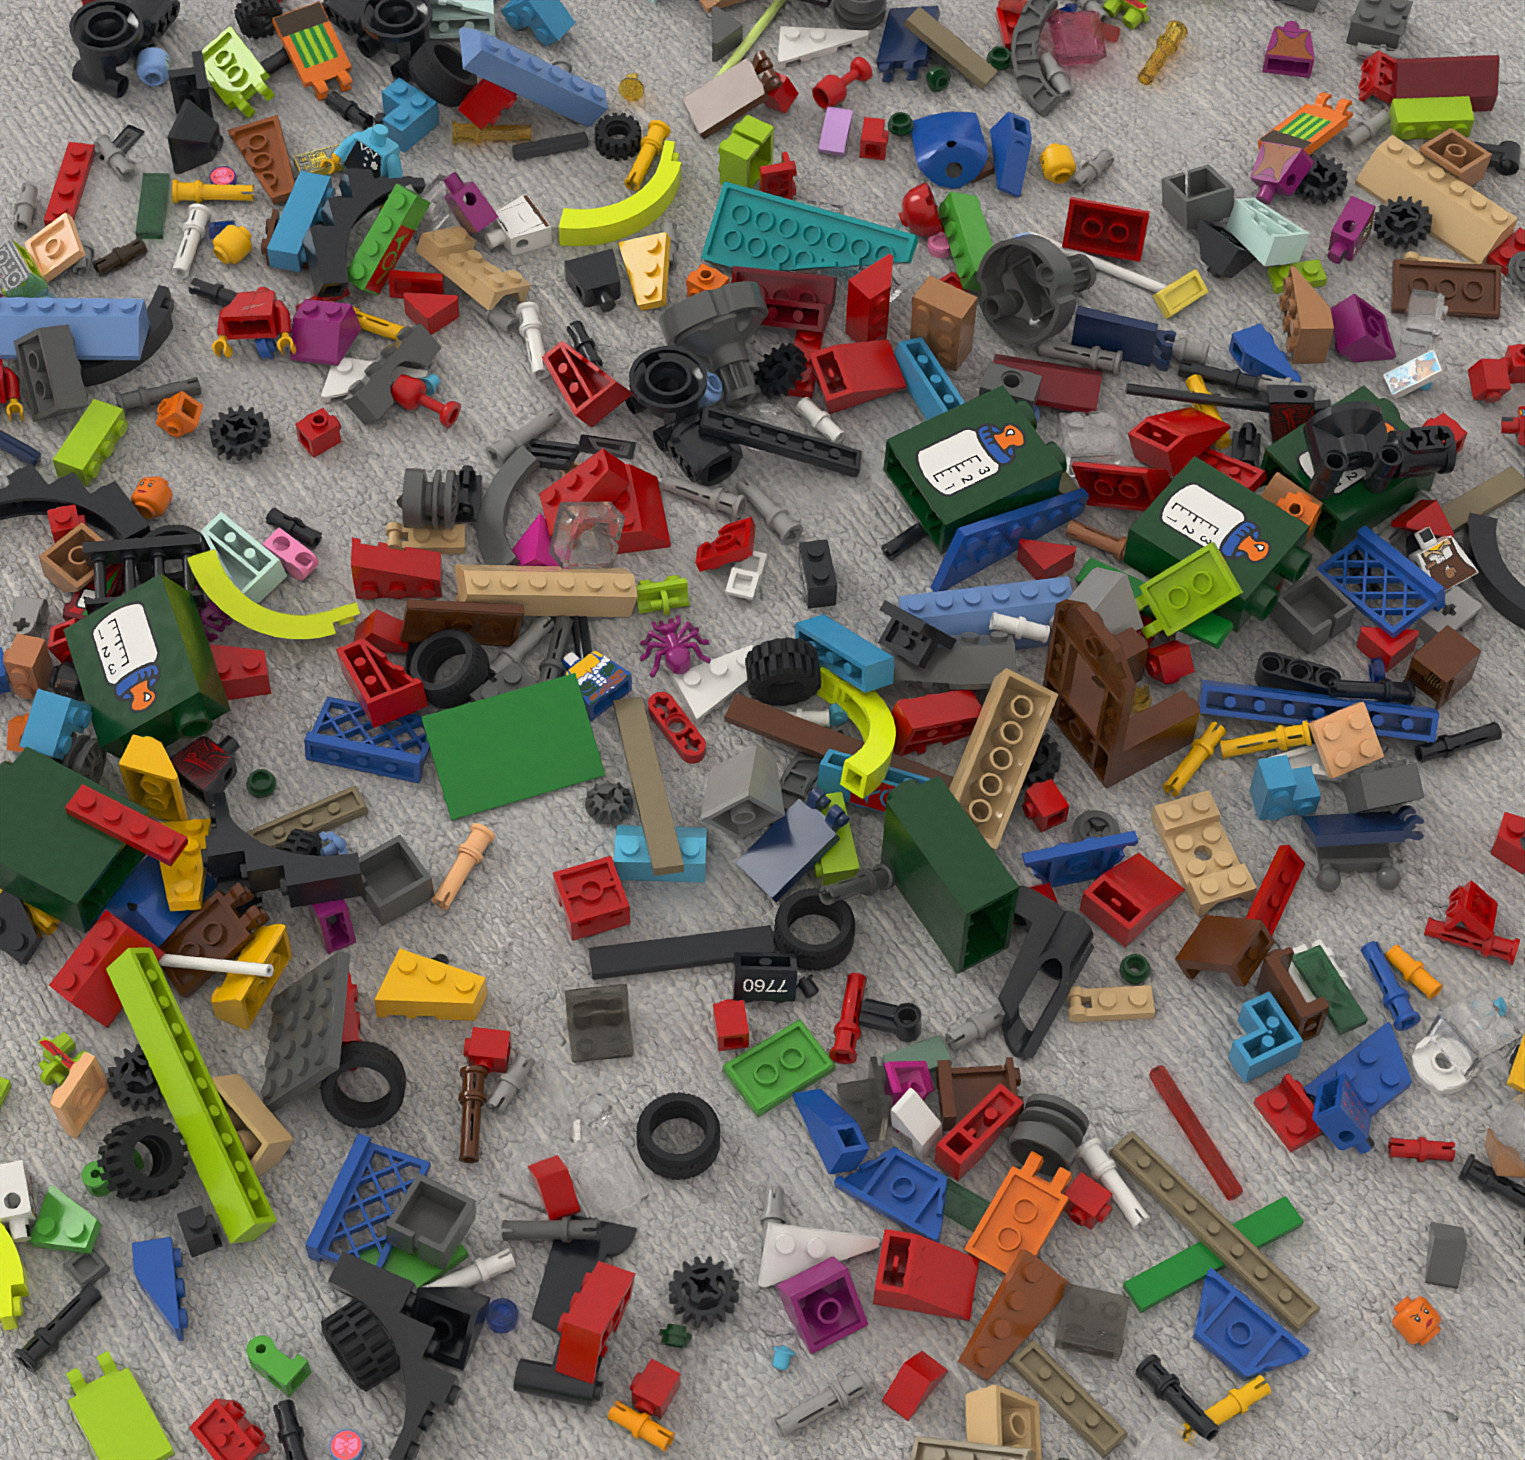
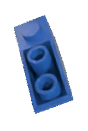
M1008 111L990 129L997 189L1019 198L1023 187L1032 137L1029 120Z
M1261 323L1232 333L1229 352L1241 370L1254 376L1266 374L1282 379L1289 377L1293 378V381L1302 383L1299 373L1293 370L1288 363L1285 353L1279 350L1274 343L1273 336L1265 330Z
M822 1089L794 1093V1101L828 1174L856 1170L870 1149L858 1123Z
M172 1237L132 1243L134 1274L139 1287L178 1341H184L183 1328H188V1316L186 1308H181L180 1298L186 1297L183 1277L178 1278L177 1269L183 1267L181 1248H175Z

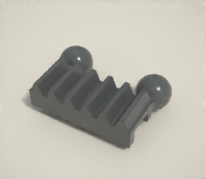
M1389 843L1316 847L1319 865L1316 882L1318 887L1326 892L1334 891L1339 887L1341 882L1339 872L1341 870H1345L1346 874H1349L1353 870L1362 873L1365 869H1369L1370 873H1374L1377 869H1380L1376 880L1378 885L1384 890H1393L1398 887L1401 875L1393 867V857H1390Z

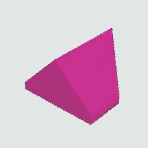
M540 512L512 549L520 561L516 566L567 567L568 553L560 542L549 536L546 520Z
M926 1061L887 1062L879 1073L890 1112L909 1088L915 1090L923 1101L930 1092L935 1091Z

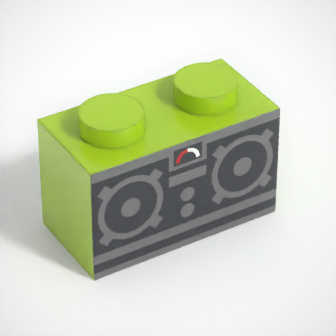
M10 239L0 247V283L3 286L1 291L6 298H34L48 286L27 249L13 239Z

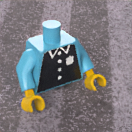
M376 124L363 132L356 131L346 137L334 151L335 155L332 158L323 159L320 163V168H325L329 162L331 163L332 169L327 174L337 173L340 168L339 162L343 160L342 166L346 169H371L374 178L382 176L401 178L403 175L399 158L400 148L397 143L387 137L388 128L382 124Z

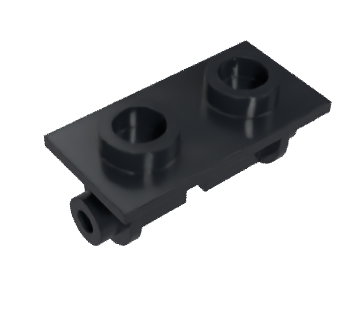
M1245 422L1240 431H1233L1231 457L1259 468L1261 434L1257 433L1253 423Z
M464 465L459 470V475H456L459 486V511L455 522H477L481 507L482 475H476L472 466Z

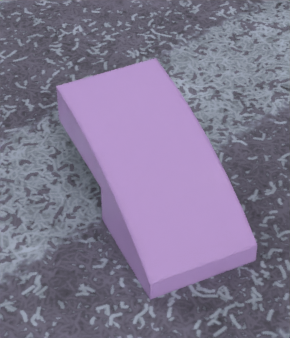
M827 107L818 148L819 153L844 157L853 110Z

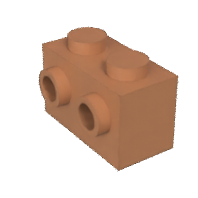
M17 633L11 648H7L4 653L3 664L6 666L8 679L12 684L14 693L24 699L35 698L37 689L47 691L50 675L54 667L45 639Z

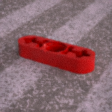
M656 692L651 695L648 700L649 716L681 759L690 764L702 761L706 755V742L674 698L666 692ZM657 704H660L662 707L666 706V712L668 714L666 718L664 710L661 707L656 708ZM673 723H681L685 726V729L675 733L669 729V726ZM687 738H688L689 744H690L693 748L698 747V751L694 752V750H692V749H689V750H688V744H687V741H686Z

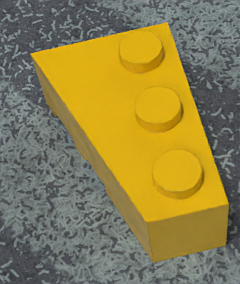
M399 948L374 999L377 1017L387 1018V1015H406L407 1018L417 1019V1016H435L438 1020L476 1021L487 997L486 978Z

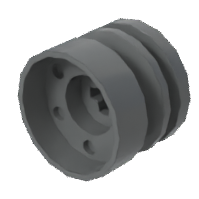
M834 0V17L846 29L869 31L883 22L886 15L887 2L886 0Z
M406 468L402 496L404 528H423L426 517L432 516L434 529H439L442 516L444 517L445 529L453 530L459 511V486L456 479V471L447 470L446 481L442 482L441 469H436L433 482H428L425 469Z
M72 731V745L69 752L64 755L63 760L45 755L99 784L104 771L107 752L100 748L97 738L91 739L85 734L77 737V734Z
M1045 1093L1033 1094L1028 1097L1025 1109L1020 1116V1123L1015 1126L1007 1148L1010 1154L1022 1165L1025 1164L1031 1151L1041 1155L1044 1163L1038 1173L1054 1177L1060 1167L1070 1171L1077 1154V1147L1082 1144L1090 1122L1083 1111L1065 1099Z

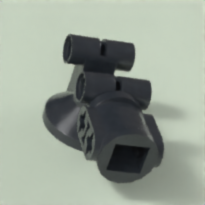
M95 0L82 6L74 13L69 25L71 39L80 54V60L76 62L72 71L73 81L122 98L127 92L129 79L127 76L117 73L116 67L126 63L129 58L137 61L138 54L142 50L155 47V44L150 40L153 37L161 38L179 14L180 2L178 0Z
M429 0L323 1L321 5L330 22L349 36L354 34L360 36L356 40L357 47L366 58L373 57L383 49L389 53L398 54L400 60L391 65L390 68L395 80L401 78L407 83L413 79L409 71L411 57L424 42L433 40L430 39L429 27L433 19L432 5Z
M676 346L655 347L638 356L629 372V391H631L632 395L625 400V403L630 412L636 415L646 409H650L655 416L664 419V425L653 430L654 441L663 453L670 452L675 462L691 482L699 480L704 486H713L727 479L738 467L740 459L743 458V452L738 443L698 432L700 414L703 408H699V401L707 388V371L703 362L691 351Z
M1352 401L1328 407L1312 416L1303 427V435L1314 475L1309 483V491L1318 499H1327L1332 496L1339 480L1346 471H1353L1364 467L1366 472L1363 478L1364 487L1371 493L1380 494L1387 489L1392 478L1425 477L1434 475L1436 472L1438 474H1449L1454 470L1456 464L1455 438L1448 426L1409 428L1404 432L1402 430H1394L1387 433L1381 409L1371 402Z

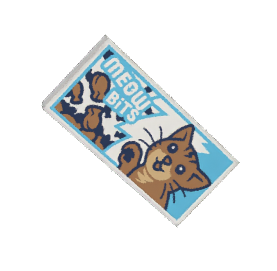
M1431 350L1383 375L1392 396L1396 400L1444 376L1445 373L1435 351Z

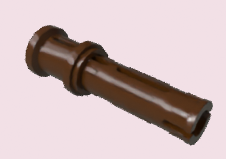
M469 1065L460 1069L462 1092L458 1094V1101L462 1105L459 1161L463 1163H476L479 1161L481 1107L487 1100V1096L484 1093V1079L488 1077V1070L482 1066ZM470 1121L472 1122V1123H471V1140H470Z

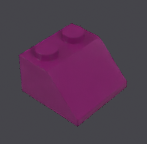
M1352 294L1330 308L1334 326L1333 333L1336 339L1335 348L1341 356H1346L1354 363L1392 360L1396 357L1384 314L1356 294Z
M305 299L293 317L291 339L297 349L295 354L290 349L291 360L338 366L362 329L352 304Z
M834 1257L776 1285L786 1314L811 1354L869 1325L848 1268Z

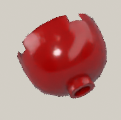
M927 182L910 189L902 200L903 211L898 213L902 226L904 228L909 227L912 233L919 237H930L939 234V232H945L941 218H938L940 217L938 206Z

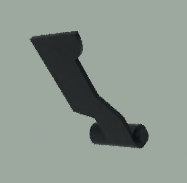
M576 1215L569 1216L572 1220H595ZM600 1221L601 1228L587 1229L588 1231H601L599 1240L572 1239L571 1243H563L561 1239H554L532 1313V1320L559 1334L558 1346L552 1364L520 1358L514 1378V1391L593 1407L594 1401H601L604 1382L599 1381V1370L603 1357L599 1356L597 1376L593 1384L556 1372L562 1334L557 1331L563 1312L569 1313L570 1311L569 1307L574 1293L581 1292L585 1274L587 1272L592 1273L598 1261L605 1263L607 1257L618 1256L628 1249L636 1236L637 1228Z

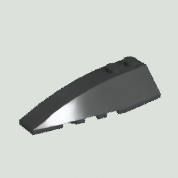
M994 631L984 635H979L976 632L951 635V637L957 640L952 650L938 644L924 669L888 648H883L882 650L894 657L893 685L905 686L909 681H917L922 683V687L933 688L934 683L949 684V689L955 690L990 689L994 677L1006 668L1017 673L1013 636L1003 631Z

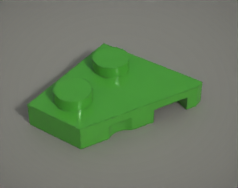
M50 1185L32 1230L29 1243L33 1247L91 1254L102 1224L62 1191Z

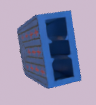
M1343 1073L1319 1084L1312 1117L1315 1123L1339 1150L1344 1151L1354 1146L1360 1154L1370 1151L1375 1145L1374 1140L1369 1135L1372 1116L1347 1074Z

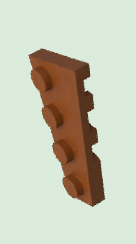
M278 115L229 129L230 137L272 203L276 205L288 201L295 184V178Z
M1020 1249L957 1362L981 1380H989L1074 1285L1026 1249Z

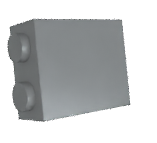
M1096 567L1092 569L1068 598L1069 600L1087 603L1093 612L1099 613L1104 625L1111 634L1117 635L1130 627H1133L1135 631L1144 627L1127 574ZM1054 616L1049 620L1051 630Z
M757 744L748 747L742 753L726 759L721 764L710 769L701 811L702 821L739 840L786 816L775 754Z

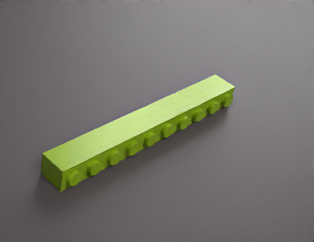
M128 948L106 968L112 985L118 994L173 1119L184 1137L183 1140L187 1145L199 1177L205 1186L230 1244L254 1241L274 1225L277 1219L152 948Z

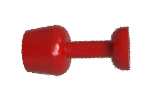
M858 56L851 61L850 71L841 78L832 74L822 78L812 89V96L817 105L827 109V107H834L842 103L847 96L846 86L855 80L865 82L872 78L873 72L870 64L866 59Z
M401 374L391 388L393 400L409 411L416 410L422 405L439 414L440 423L444 427L450 428L459 416L461 404L456 401H450L444 405L426 395L427 387L422 380Z

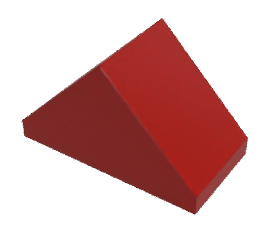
M404 292L405 314L416 325L421 323L430 335L459 317L458 295Z
M1420 500L1391 522V527L1414 533L1430 526L1435 538L1452 536L1454 538V532L1437 500Z
M1020 538L1017 560L1035 580L1056 578L1073 568L1076 546Z
M378 609L357 625L353 641L355 642L363 638L383 653L407 652L410 643L400 641L402 620Z
M1361 627L1356 641V648L1379 667L1381 658L1384 670L1387 673L1414 651L1419 637V630L1405 629L1395 638H1392L1381 628Z
M558 1155L528 1165L529 1173L549 1220H561L563 1217H569L581 1212L568 1168Z
M920 1351L903 1363L884 1395L882 1402L909 1422L946 1376L948 1369L924 1351Z

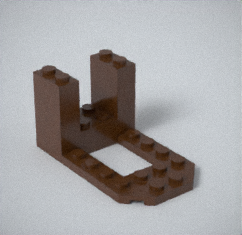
M1065 599L1057 603L1055 607L1043 687L1058 694L1050 718L1107 789L1190 745L1194 740L1200 708L1195 699L1190 698L1184 690H1181L1130 717L1136 683L1143 678L1149 647L1146 639L1142 635H1138L1133 627L1117 635L1111 634L1104 625L1100 614L1093 612L1087 603Z

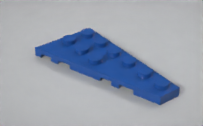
M1080 488L958 528L930 588L933 592L945 591L1017 551L1020 538L1036 540L1066 522L1077 518L1083 513L1084 506L1090 495L1084 488Z

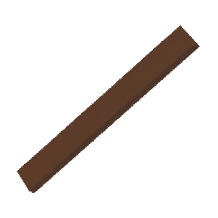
M735 693L724 719V722L820 759L824 758L828 749L854 755L864 745V742L738 693ZM892 753L890 767L931 779L939 775L947 787L950 788L953 776Z

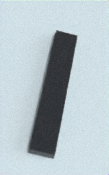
M706 405L701 410L698 428L700 433L855 478L860 473L862 451Z
M771 925L588 948L592 980L733 962L734 952L775 953Z

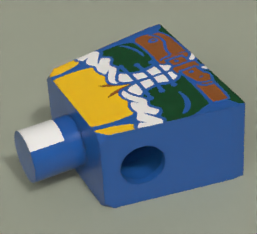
M592 651L583 659L579 658L574 652H571L562 660L564 667L568 670L564 676L576 673L588 718L591 722L613 705V700H620L632 691V674L597 651Z

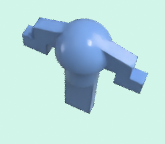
M324 831L319 833L323 842L328 839L331 841L330 844L320 850L321 856H331L337 853L340 855L348 854L347 844L343 838L337 836L332 831L327 834Z

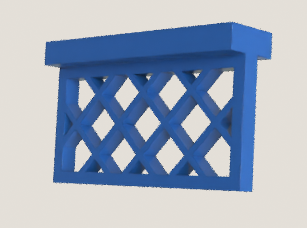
M1366 525L1357 531V538L1316 568L1356 606V609L1392 638H1395L1430 610L1434 609L1438 612L1446 606L1445 588ZM1357 549L1365 555L1364 560H1348V556ZM1332 568H1343V576H1330L1326 572ZM1347 568H1364V575L1347 576ZM1368 568H1381L1384 570V576H1367ZM1384 583L1383 592H1366L1367 584ZM1400 583L1404 586V591L1387 592V584ZM1346 584H1363V592H1350L1346 589ZM1366 599H1383L1382 608H1369L1366 605ZM1387 599H1403V608H1386ZM1407 599H1420L1424 604L1420 607L1407 608ZM1386 615H1403L1402 620L1394 627L1386 621Z
M327 696L312 732L308 731L304 739L306 760L420 784L423 776V766L430 752L429 744L426 741V733L417 736L413 729L418 727H424L421 720L422 716L408 714L393 721L400 722L402 726L389 730L383 724L379 726L383 733L370 738L366 732L373 729L370 721L360 724L357 720V717L366 715L360 703ZM331 708L344 710L345 714L332 718L329 712ZM351 720L355 727L342 732L338 725ZM330 728L336 733L334 736L320 734V732ZM407 732L412 739L399 744L394 737ZM361 734L364 739L362 742L348 740V738ZM389 740L393 745L390 748L376 746V744ZM417 746L421 752L418 755L405 752V750Z
M358 1133L305 1244L309 1259L318 1262L324 1259L337 1264L341 1254L331 1252L330 1249L335 1241L347 1237L352 1250L346 1253L360 1258L359 1254L377 1247L380 1257L376 1266L384 1269L394 1246L387 1243L386 1235L377 1239L372 1226L390 1219L396 1210H390L385 1198L402 1191L405 1195L407 1189H409L414 1181L412 1179L403 1183L398 1170L412 1166L420 1169V1174L427 1176L431 1168L430 1162L372 1143L370 1137ZM375 1154L388 1158L391 1166L373 1172L370 1164ZM395 1173L399 1185L382 1191L377 1179ZM373 1181L378 1194L360 1200L357 1193L360 1186ZM381 1200L386 1213L369 1219L364 1207ZM360 1209L365 1221L347 1228L344 1221L346 1215ZM368 1228L373 1241L356 1248L351 1235Z

